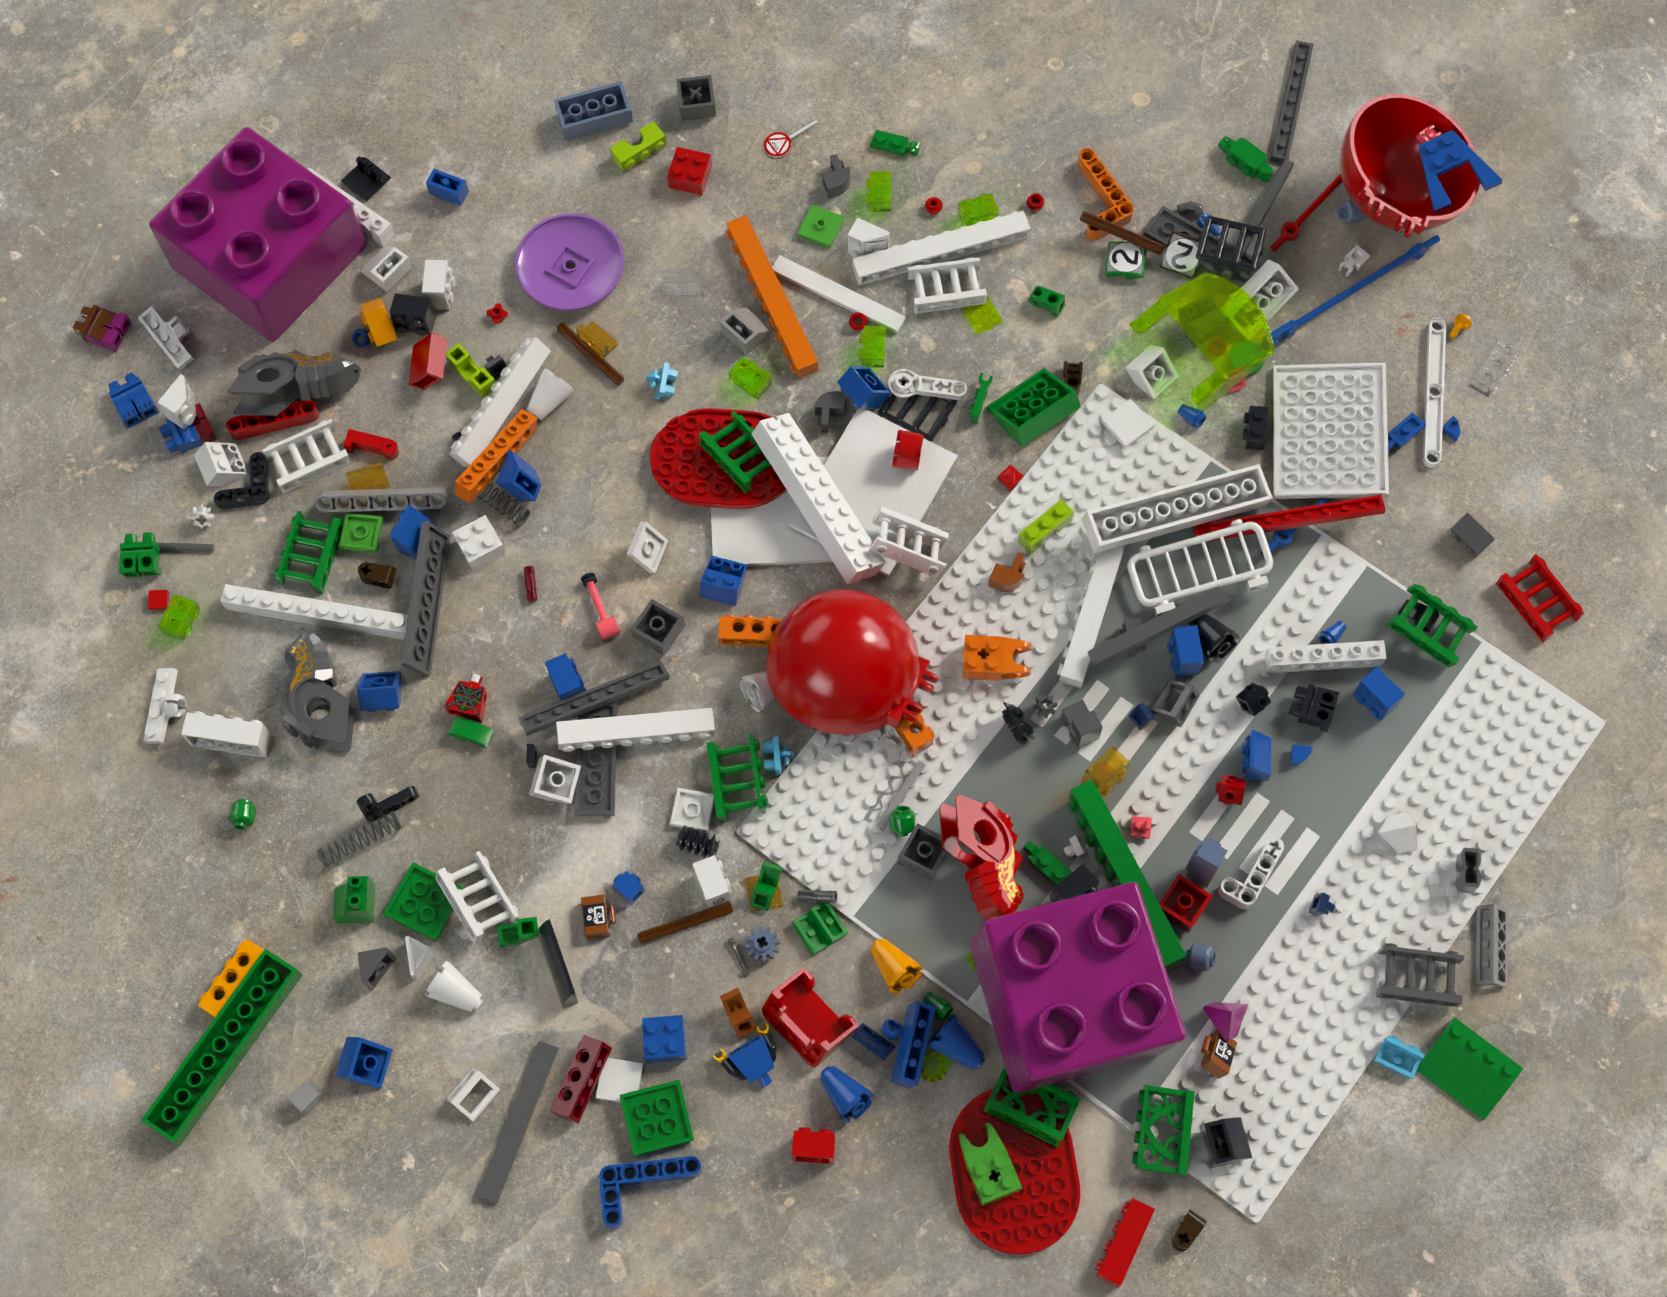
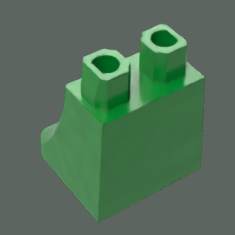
M351 876L347 878V882L335 887L333 918L336 922L340 924L374 923L375 883L368 876Z

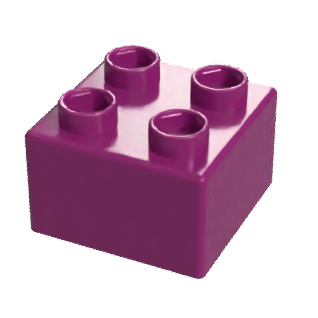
M244 127L149 222V227L172 269L271 342L276 341L367 246L351 201L249 127Z
M1135 882L988 919L969 940L972 957L1014 1093L1027 1092L1158 1056L1186 1038V1031L1141 890Z

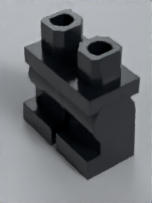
M1309 684L1308 688L1297 686L1294 698L1304 701L1302 705L1292 702L1289 714L1298 717L1297 722H1304L1328 732L1340 692L1314 687L1315 685Z

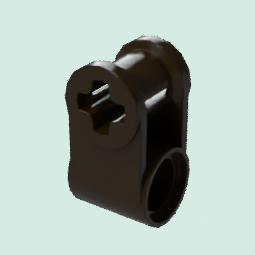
M1064 361V383L1073 388L1078 395L1082 382L1083 362L1068 363Z
M369 562L359 565L358 574L364 584L379 586L385 589L392 588L397 571L396 568Z
M1189 1209L1173 1236V1247L1180 1252L1186 1251L1192 1245L1195 1238L1198 1237L1207 1220ZM1182 1236L1186 1238L1183 1245L1179 1243Z

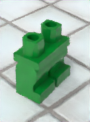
M152 532L143 533V542H137L138 536L136 534H125L124 543H120L119 573L125 578L142 577V575H161V568L159 567L160 546L156 543L155 534Z

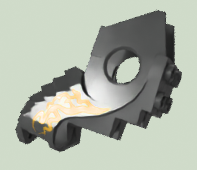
M296 350L285 354L274 352L270 355H254L252 359L238 367L239 375L228 389V392L232 394H244L233 413L236 415L276 417L298 398L302 401H308L311 398H330V395L341 396V394L350 391L358 382L361 368L357 364L332 352H325L319 356H308ZM279 388H282L286 393L283 400L273 404L264 403L260 399V394L271 395Z
M301 627L298 631L300 636L284 651L285 662L291 671L277 688L284 698V701L278 708L283 715V726L288 729L287 732L293 737L297 738L299 736L303 740L302 742L309 748L314 746L318 749L319 746L348 753L351 749L354 716L357 710L349 705L351 700L333 689L337 686V675L335 674L333 660L323 642L311 630ZM317 706H330L329 712L324 718H311V713Z

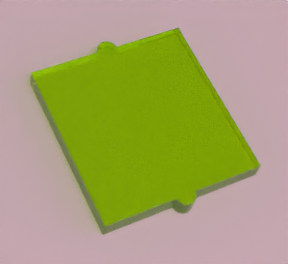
M988 296L986 304L962 308L963 313L977 335L988 329L992 330V327L1003 323L1002 317Z

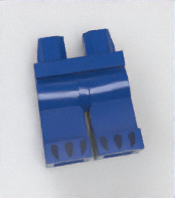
M132 372L124 377L127 383L120 386L118 381H113L108 384L110 389L108 393L127 429L142 422L134 404H136L144 420L160 413L139 377H136Z

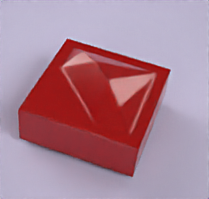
M1011 464L997 476V479L1010 491L1024 478Z

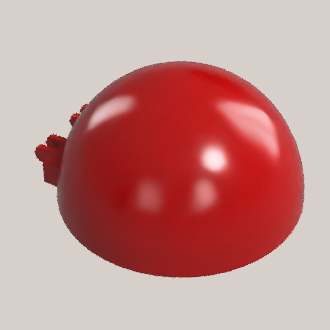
M1388 94L1368 101L1359 109L1350 122L1342 142L1340 169L1345 189L1358 210L1381 226L1393 229L1396 232L1405 231L1404 237L1408 238L1412 232L1419 235L1423 230L1439 227L1458 217L1473 203L1477 196L1480 182L1469 163L1437 176L1452 205L1434 214L1418 150L1419 145L1422 143L1416 136L1429 125H1434L1433 129L1437 133L1441 132L1442 135L1453 130L1474 152L1475 149L1459 124L1437 106L1410 95Z
M834 589L823 591L798 603L777 625L770 639L766 654L767 680L778 703L788 714L804 725L830 734H862L877 730L887 724L898 728L902 718L915 723L918 720V715L911 711L921 713L923 707L917 702L912 701L914 694L918 688L931 693L934 690V686L927 681L936 684L939 680L935 673L933 674L928 671L930 661L919 656L913 633L902 616L882 599L858 590Z

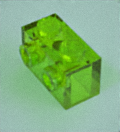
M870 171V178H866V189H870V194H866V205H869V212H891V171Z
M989 193L981 194L976 198L962 200L958 203L957 213L963 226H971L979 221L985 222L999 216V209L993 194Z
M864 326V333L860 332V344H863V349H859V360H862V366L884 368L885 326Z
M743 356L729 371L730 381L757 400L772 385L771 374L767 370L757 367L753 360L746 359Z
M174 594L158 628L163 634L184 641L192 630L194 619H197L200 614L199 605L194 600Z

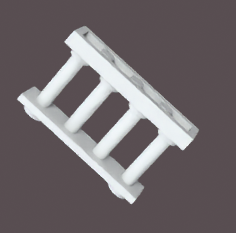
M967 258L965 260L908 267V280L915 279L918 298H914L915 314L986 304V289H979L976 271L980 270V258ZM958 273H969L971 291H961ZM950 274L954 293L943 294L940 276ZM933 277L935 296H925L922 278Z
M331 419L322 421L310 429L276 444H270L265 449H262L267 460L273 458L281 475V478L276 481L283 494L352 463L346 449L340 451L331 432L336 429ZM322 436H325L333 453L326 458H322L314 441ZM306 443L315 459V463L305 466L297 447ZM288 451L291 452L298 467V470L291 474H288L280 457L281 454Z
M881 506L873 517L872 523L880 526V535L870 546L869 551L938 577L946 567V563L938 561V552L948 540L949 533ZM888 529L897 533V543L887 540ZM905 536L914 539V550L904 547ZM922 543L931 546L930 557L921 554Z
M480 851L475 854V863L452 874L448 873L444 867L437 871L435 878L474 944L482 940L484 930L506 919H509L511 924H516L519 917L517 907L509 901L491 871L488 859L482 856ZM477 870L484 877L483 880L462 890L457 889L454 884L456 880ZM487 886L490 887L494 896L473 906H467L464 897ZM499 902L504 912L482 923L477 922L474 918L475 913Z

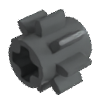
M1044 693L1043 697H1036L1035 701L1038 704H1034L1033 709L1038 710L1037 716L1043 715L1047 719L1050 713L1055 715L1056 711L1053 708H1056L1058 703L1053 702V695L1049 697Z

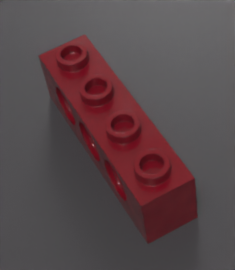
M583 1035L577 1046V1051L569 1064L568 1071L560 1084L559 1091L550 1108L552 1113L560 1118L579 1124L612 1047L603 1041Z

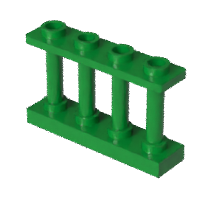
M733 411L731 413L732 423L713 436L708 435L705 431L698 434L699 444L746 494L751 490L752 478L771 464L752 436L754 428L746 424L742 415H738ZM736 428L743 434L724 448H720L717 444V441ZM748 440L755 446L736 460H732L728 456L730 452ZM758 453H761L766 458V460L748 472H743L740 469L742 464Z
M297 511L291 520V531L286 535L285 550L281 551V562L275 570V578L279 585H284L286 578L311 583L316 593L323 594L341 538L343 522L340 518L333 517L332 523H329V525L304 520L305 518L301 511ZM302 527L325 531L328 534L327 539L324 541L299 537ZM296 544L319 548L323 552L321 557L317 559L294 554ZM291 561L317 567L316 574H313V576L291 572L288 569Z
M1418 584L1411 585L1406 591L1412 596L1402 613L1389 618L1385 625L1449 668L1456 665L1460 659L1455 655L1456 648L1465 633L1470 634L1476 631L1478 626L1470 618L1460 615L1454 607L1444 604L1439 597L1428 593L1423 586ZM1420 600L1428 607L1417 625L1412 626L1408 623L1407 618L1417 601ZM1434 610H1436L1443 616V619L1433 636L1428 637L1423 633V629ZM1451 621L1460 628L1448 648H1444L1439 644V639Z
M752 734L748 735L749 743L722 749L715 742L706 743L716 816L720 822L729 821L728 814L733 811L759 807L762 813H767L766 807L769 806L767 795H764L763 788H766V783L760 771L763 769L762 759L758 757L760 743ZM746 751L751 752V762L727 767L721 766L720 759L723 756ZM753 769L754 780L727 786L723 784V777L726 774ZM756 788L757 799L732 804L726 803L725 796L728 793Z

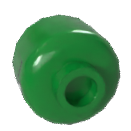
M237 800V802L231 805L228 817L229 822L234 825V828L239 830L252 826L255 820L256 807L250 800Z
M908 806L895 807L890 813L891 831L901 837L911 833L915 828V812Z

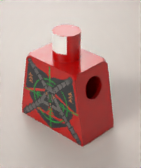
M472 674L469 683L458 681L444 706L447 713L482 723L487 700V691L485 687L480 686L483 677Z

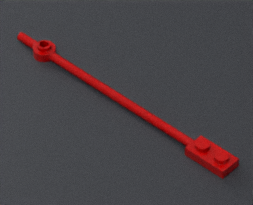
M1341 173L1294 222L1283 224L1280 232L1281 236L1270 247L1272 251L1276 252L1286 240L1293 241L1298 237L1300 225L1343 181Z

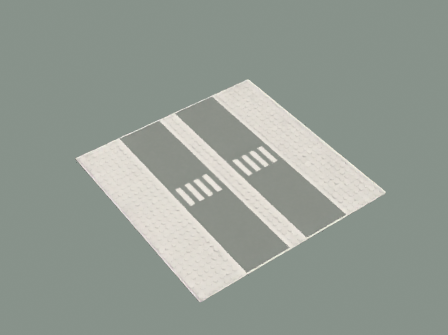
M1099 384L906 621L917 643L919 656L930 661L928 671L933 674L935 673L939 677L936 684L927 681L934 686V690L931 693L918 688L912 698V701L917 702L923 707L921 715L923 716L924 724L926 727H930L934 733L933 745L912 756L894 727L888 724L871 732L849 736L817 731L765 794L769 806L766 807L767 813H762L759 807H755L737 829V835L778 866L783 867L782 869L810 890L819 888L823 891H837L836 904L829 903L874 938L888 940L923 967V970H920L922 974L993 1026L969 946V940L985 922L984 918L977 912L975 901L972 902L969 882L965 881L964 873L969 868L948 853L932 882L898 863V856L911 833L901 837L891 831L890 820L884 831L877 827V823L897 795V790H900L904 784L902 778L895 779L892 782L893 791L896 792L893 796L888 794L882 797L883 808L873 811L869 817L873 821L869 823L864 818L870 808L876 805L877 798L881 792H891L888 784L890 778L902 776L899 768L901 761L906 762L902 767L904 775L910 774L915 767L908 763L909 761L913 760L918 763L920 760L926 764L917 781L906 794V798L899 805L908 806L915 812V826L918 823L941 835L939 807L941 803L956 808L955 798L958 794L981 803L986 801L993 802L999 810L1011 817L1010 821L1014 824L1011 830L1018 836L1014 849L1023 856L1014 877L1015 883L1022 887L1024 894L1022 903L1015 911L1018 912L1053 903L1050 895L1055 884L1030 863L1031 861L1028 859L1029 854L1023 850L1024 845L1028 841L1037 847L1039 845L1045 847L1072 872L1084 863L1099 881L1097 891L1113 887L1112 883L1107 882L1103 872L1105 870L1102 864L1099 865L1097 863L1093 847L1090 848L1088 846L1084 830L1079 829L1075 813H1071L1067 806L1071 789L1092 779L1158 903L1178 874H1181L1213 895L1189 934L1170 921L1169 923L1185 952L1190 950L1192 944L1209 945L1216 952L1214 967H1211L1208 971L1190 969L1188 962L1184 960L1182 965L1167 972L1186 1031V1038L1161 1055L1070 1079L1066 1082L1134 1133L1135 1130L1139 1131L1136 1115L1137 1110H1141V1102H1138L1139 1090H1143L1144 1085L1195 1091L1187 1173L1251 1221L1258 1223L1379 1049L1382 1039L1389 1036L1412 1003L1411 1001L1376 997V989L1385 983L1386 955L1378 954L1379 949L1386 943H1393L1401 948L1441 953L1448 951L1476 911L1477 906L1483 901L1604 727L1605 721L1473 632L1470 634L1466 632L1456 648L1455 655L1460 658L1457 664L1449 668L1385 625L1389 618L1398 615L1405 601L1411 598L1412 595L1406 591L1407 588L1314 525L1299 527L1293 533L1292 541L1288 546H1277L1271 552L1273 567L1269 573L1262 575L1267 576L1269 582L1267 588L1248 593L1246 587L1248 580L1220 587L1230 597V602L1207 614L1235 631L1239 639L1236 638L1235 642L1237 645L1233 651L1223 659L1220 657L1216 658L1217 662H1210L1202 650L1204 663L1199 675L1176 677L1175 671L1171 670L1170 661L1173 659L1172 654L1168 653L1167 642L1170 641L1169 637L1172 635V630L1146 643L1145 650L1136 652L1134 657H1129L1128 653L1100 667L1090 658L1081 689L1059 682L1060 675H1057L1060 663L1064 664L1066 659L1063 658L1065 647H1069L1071 643L1068 637L1071 629L1075 630L1076 627L1073 621L1076 612L1080 613L1082 608L1079 606L1081 596H1085L1087 592L1084 586L1087 578L1091 579L1092 573H1089L1092 561L1096 562L1097 560L1081 520L1084 514L1089 510L1232 472L1145 412L1143 413L1154 424V428L1125 449L1102 423V419L1127 402V400L1103 384ZM1062 499L1074 511L1072 522L1059 532L1057 530L1053 531L1046 538L1045 543L1030 555L1018 543L1019 533ZM1272 499L1265 507L1214 521L1289 509L1275 499ZM1193 527L1125 545L1094 648L1116 636V630L1122 629L1125 618H1130V621H1140L1141 625L1156 618L1154 613L1156 606H1144L1136 597L1127 568V563L1131 556L1140 553L1139 548L1150 545L1151 549L1193 538ZM1275 531L1264 533L1268 544L1273 541ZM1257 534L1243 536L1254 570L1264 567L1266 561L1260 553L1262 549ZM1240 538L1224 539L1235 574L1251 571ZM1221 541L1205 542L1217 580L1232 576ZM1202 544L1187 547L1198 584L1202 585L1213 582L1214 580ZM1183 548L1168 552L1180 590L1195 587ZM1017 553L1025 555L1024 562L1026 566L1023 571L1025 575L1020 587L1013 591L1003 592L988 586L989 578L996 563L1011 568ZM1165 554L1150 557L1162 596L1177 592ZM1147 560L1137 561L1135 569L1144 596L1147 599L1158 597ZM1208 591L1170 602H1174L1176 608ZM1440 614L1430 632L1423 631V633L1428 637H1432L1443 616ZM1407 618L1409 624L1416 626L1415 620ZM1337 621H1342L1346 625V630L1337 643L1384 640L1387 659L1378 668L1405 695L1399 705L1380 721L1369 713L1368 708L1359 704L1353 695L1360 681L1376 667L1267 673L1264 655L1268 647L1322 644L1319 640L1321 631ZM1450 621L1439 639V644L1444 648H1448L1460 627ZM1186 623V624H1184V625H1182V626H1180V627H1186V626H1189V624ZM965 635L999 636L1029 642L1032 645L1031 651L1016 654L1013 660L1019 665L1030 668V676L1002 679L1001 681L962 679ZM1169 679L1195 687L1200 697L1182 727L1175 726L1155 715L1154 719L1144 729L1139 730L1128 716L1142 702L1144 705L1149 706L1148 710L1150 711ZM1252 682L1259 686H1264L1269 692L1268 697L1271 701L1263 711L1255 716L1242 711L1235 697ZM1312 684L1315 685L1314 687L1340 692L1328 732L1304 722H1297L1298 717L1289 714L1292 702L1302 705L1304 701L1294 698L1297 686L1308 688V685ZM1173 687L1160 709L1171 712L1182 692ZM1044 693L1049 697L1053 695V702L1058 703L1057 707L1053 708L1056 711L1055 715L1050 713L1047 719L1043 715L1037 716L1038 710L1033 709V705L1038 704L1035 701L1036 697L1041 698ZM1084 700L1089 712L1095 711L1103 728L1098 740L1078 748L1076 743L1073 744L1068 735L1070 732L1067 727H1063L1060 716L1063 708ZM1003 702L1018 706L1024 713L1022 718L1034 730V733H1032L1035 737L1034 740L1027 738V743L1023 745L1017 743L1013 735L1014 733H1011L1014 727L1008 728V725L1002 718V711L1006 709ZM916 728L910 729L912 733L919 732V730ZM1251 730H1255L1271 737V776L1269 780H1245L1246 789L1242 805H1226L1219 802L1218 794L1215 793L1216 783L1220 782L1222 775H1234L1244 779V773H1241V763L1244 761L1245 754H1241L1242 742L1244 743L1245 736H1248ZM1293 744L1312 747L1311 754L1305 761L1298 765H1290ZM880 802L878 803L876 808H881ZM1407 812L1417 827L1418 850L1397 854V851L1378 832L1387 816ZM1132 816L1152 818L1150 839L1130 837ZM974 830L976 839L981 843L979 835ZM1075 835L1080 837L1089 856L1082 859L1077 857V855L1067 856L1064 848L1072 845L1069 838ZM1274 837L1283 841L1284 850L1250 909H1240L1220 897L1218 888L1225 878L1231 877L1244 884L1267 841ZM1206 838L1218 841L1221 847L1228 850L1207 888L1186 877L1189 870L1185 869L1198 843L1201 842L1203 844ZM958 840L960 848L965 853L974 854L968 847H966ZM1272 846L1268 855H1273L1276 850L1275 846ZM1463 848L1479 849L1481 854V864L1479 866L1481 883L1473 894L1460 893L1456 889L1455 882L1458 874L1456 858ZM1260 862L1262 868H1269L1266 862ZM1251 879L1253 885H1260L1258 879ZM1224 885L1225 891L1233 892L1231 886ZM1323 892L1330 895L1329 902L1335 905L1333 913L1329 912L1328 915L1322 914L1318 916L1308 913L1314 895ZM1248 895L1241 896L1244 902H1251ZM1395 956L1393 978L1395 987L1403 988L1405 986L1407 957ZM1415 958L1414 986L1417 990H1421L1426 983L1427 960ZM1435 961V968L1440 961ZM1212 1002L1248 1004L1239 1033L1233 1039L1237 1042L1229 1074L1217 1079L1201 1067L1204 1053H1201L1204 1038L1217 1031V1028L1203 1010V1007ZM1152 1095L1149 1098L1151 1107H1156L1157 1103L1155 1100L1160 1102L1161 1108L1165 1107L1161 1096ZM1167 1096L1169 1105L1183 1102V1098ZM1148 1111L1146 1114V1121L1151 1117V1115H1153ZM1171 1112L1172 1120L1179 1122L1180 1116L1175 1115L1173 1117V1112ZM1166 1115L1162 1116L1151 1126L1152 1133L1162 1146L1170 1137L1180 1135V1130L1173 1128L1169 1124ZM1241 1117L1253 1158L1212 1168L1200 1127L1204 1123L1220 1119ZM1144 1134V1140H1145L1147 1143H1149L1148 1140H1147V1138H1146V1136H1145V1134ZM1171 1142L1167 1150L1169 1151L1170 1147L1176 1150L1178 1148L1177 1143Z

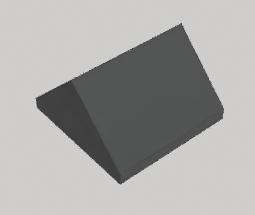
M387 947L357 953L361 981L371 991H373L396 960V957Z

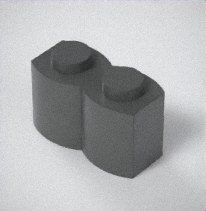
M1463 848L1457 855L1456 869L1458 874L1455 883L1456 889L1460 893L1473 894L1480 886L1481 873L1479 866L1481 864V854L1479 849Z

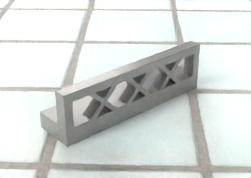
M913 760L908 762L915 766L908 775L903 774L902 767L906 762L901 761L899 768L902 776L890 778L888 784L891 792L886 793L885 791L880 793L876 805L871 807L866 814L865 821L869 823L873 821L869 817L873 811L883 808L882 797L888 794L893 796L896 792L893 791L892 782L895 779L902 778L904 784L900 790H897V795L877 823V827L880 830H885L890 820L891 811L904 801L906 794L917 781L921 771L924 770L926 764L920 760L918 763ZM880 802L881 808H876V806Z
M1496 904L1477 906L1476 985H1495L1500 988H1508V909Z

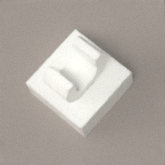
M1075 835L1069 838L1072 845L1064 848L1067 856L1077 855L1081 859L1089 856L1080 837Z

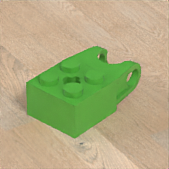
M990 1123L985 1124L988 1142L982 1147L973 1146L964 1133L959 1135L966 1169L982 1207L1020 1192L1022 1189L1007 1150ZM991 1173L999 1176L997 1182H994V1180L990 1181Z

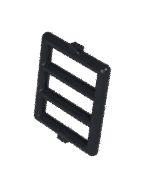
M1207 216L1203 231L1199 234L1198 241L1200 242L1196 259L1254 273L1257 270L1260 256L1263 255L1266 229L1214 216ZM1212 224L1223 226L1215 256L1204 254ZM1230 228L1240 230L1233 260L1222 258ZM1247 232L1258 234L1251 264L1240 262Z
M902 380L901 385L904 386L906 381ZM891 393L878 411V415L910 432L924 434V439L930 442L934 440L941 427H945L948 422V416L957 404V400L940 398L948 404L929 434L919 428L937 402L938 397H930L914 424L910 425L903 421L919 395L910 396L897 417L887 412L897 397Z

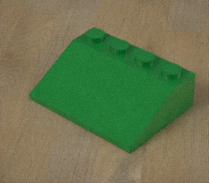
M1045 368L986 406L988 412L1011 439L1022 447L1081 408L1077 392Z
M1454 1017L1428 1050L1416 1071L1484 1121L1514 1083L1523 1067Z

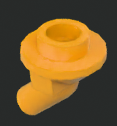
M1463 313L1458 314L1454 318L1453 323L1455 326L1449 336L1455 339L1461 329L1467 330L1471 328L1472 322L1470 317Z

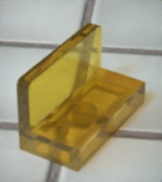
M593 321L587 327L580 324L576 328L577 335L603 358L618 346V341Z
M382 462L345 473L351 490L386 489L390 487Z

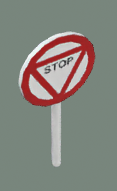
M813 121L790 136L782 132L770 134L764 141L765 152L774 158L785 156L791 149V139L814 126L818 121Z

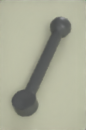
M729 938L728 944L732 946L739 961L742 975L747 977L750 971L743 963L735 945V939Z

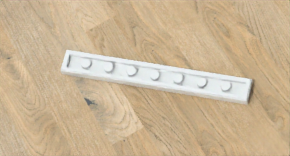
M779 255L772 266L776 275L853 313H862L868 320L898 334L906 321V316Z

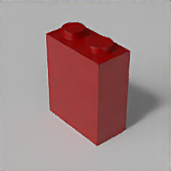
M431 333L413 345L408 385L426 390L443 379L447 348L446 338L441 337L437 333Z

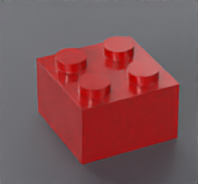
M676 147L667 175L668 188L703 195L712 168L711 154Z
M1178 874L1159 902V905L1168 921L1189 934L1213 895L1181 874Z
M799 1127L798 1130H794L792 1161L834 1165L835 1133H832V1130L819 1129V1132H812L811 1128Z

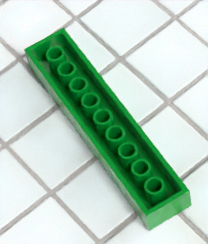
M1091 779L1072 788L1067 806L1071 813H1075L1079 829L1084 830L1088 846L1090 848L1093 847L1097 863L1099 865L1102 864L1107 882H1111L1113 887L1130 882H1135L1139 885L1166 972L1182 965L1187 955L1094 781Z
M264 949L140 1121L171 1142L181 1146L300 980L302 974L284 960Z

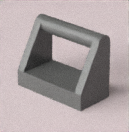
M1169 679L1150 711L1171 724L1182 727L1200 696L1194 686ZM1173 687L1182 692L1171 712L1160 709Z

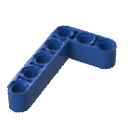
M695 1156L603 1167L599 1175L603 1222L610 1229H617L622 1225L621 1186L695 1178L702 1172L700 1160ZM690 1162H695L698 1164V1168L694 1172H689L687 1165ZM671 1164L677 1166V1171L674 1174L666 1172V1168ZM649 1167L656 1168V1174L652 1177H648L645 1174ZM629 1169L636 1171V1175L632 1179L625 1178V1173ZM612 1171L615 1173V1178L612 1181H605L604 1176L607 1172ZM614 1192L617 1195L616 1200L611 1203L607 1202V1194ZM610 1214H618L616 1223H608V1216Z

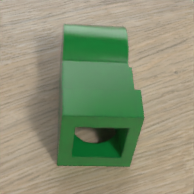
M1036 286L1028 298L1032 305L1051 312V315L1057 318L1065 307V295L1041 286Z

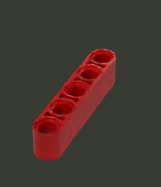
M312 400L291 403L289 407L276 417L261 415L233 417L227 421L226 428L234 440H242L314 422L319 417V411Z

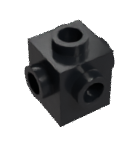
M1253 682L1235 696L1242 711L1252 716L1263 711L1271 703L1268 697V690L1264 686H1259Z

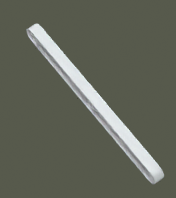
M1433 318L1427 330L1424 423L1426 426L1423 436V463L1428 468L1437 467L1442 458L1446 323L1442 318ZM1437 323L1442 329L1435 330L1432 324ZM1430 389H1437L1439 391V395H1432L1430 393ZM1434 455L1437 461L1432 463L1428 461L1427 456Z

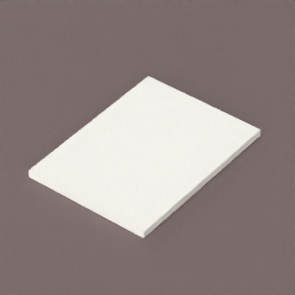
M1386 363L1273 365V499L1364 498L1376 495L1389 497Z
M858 408L824 464V468L872 542H874L880 535V526L872 523L879 508L882 506L921 522L957 460L958 455L923 438L918 471L892 467L893 457L897 456L894 455L895 444L900 442L896 441L898 430H908L866 409ZM798 508L789 523V527L820 542ZM888 529L887 540L897 543V533ZM905 536L904 547L908 545L911 538ZM882 556L886 563L879 573L889 577L897 561Z
M829 456L818 457L823 466ZM787 490L774 501L760 507L749 509L711 507L713 556L748 564L747 566L833 562L820 542L789 527V523L798 510V506Z

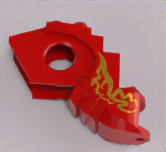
M959 794L955 798L956 808L941 803L939 807L942 837L941 848L969 868L964 873L965 881L969 882V892L972 893V902L975 901L977 912L980 913L985 921L1015 913L1024 898L1022 887L1014 881L1023 856L1014 849L1018 836L1011 830L1014 825L1010 821L1011 817L999 810L993 802L986 801L981 803ZM974 830L979 835L981 843L976 839ZM958 840L966 847H968L974 854L965 853L960 848Z

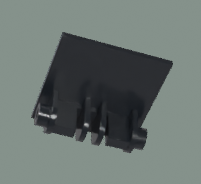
M359 156L356 158L357 166L341 182L365 201H368L391 177L368 158Z
M1003 702L1006 709L1002 711V718L1008 725V728L1014 727L1011 733H1014L1013 735L1017 743L1023 745L1028 742L1027 738L1034 740L1035 737L1032 734L1034 730L1022 718L1024 716L1022 710L1018 706Z

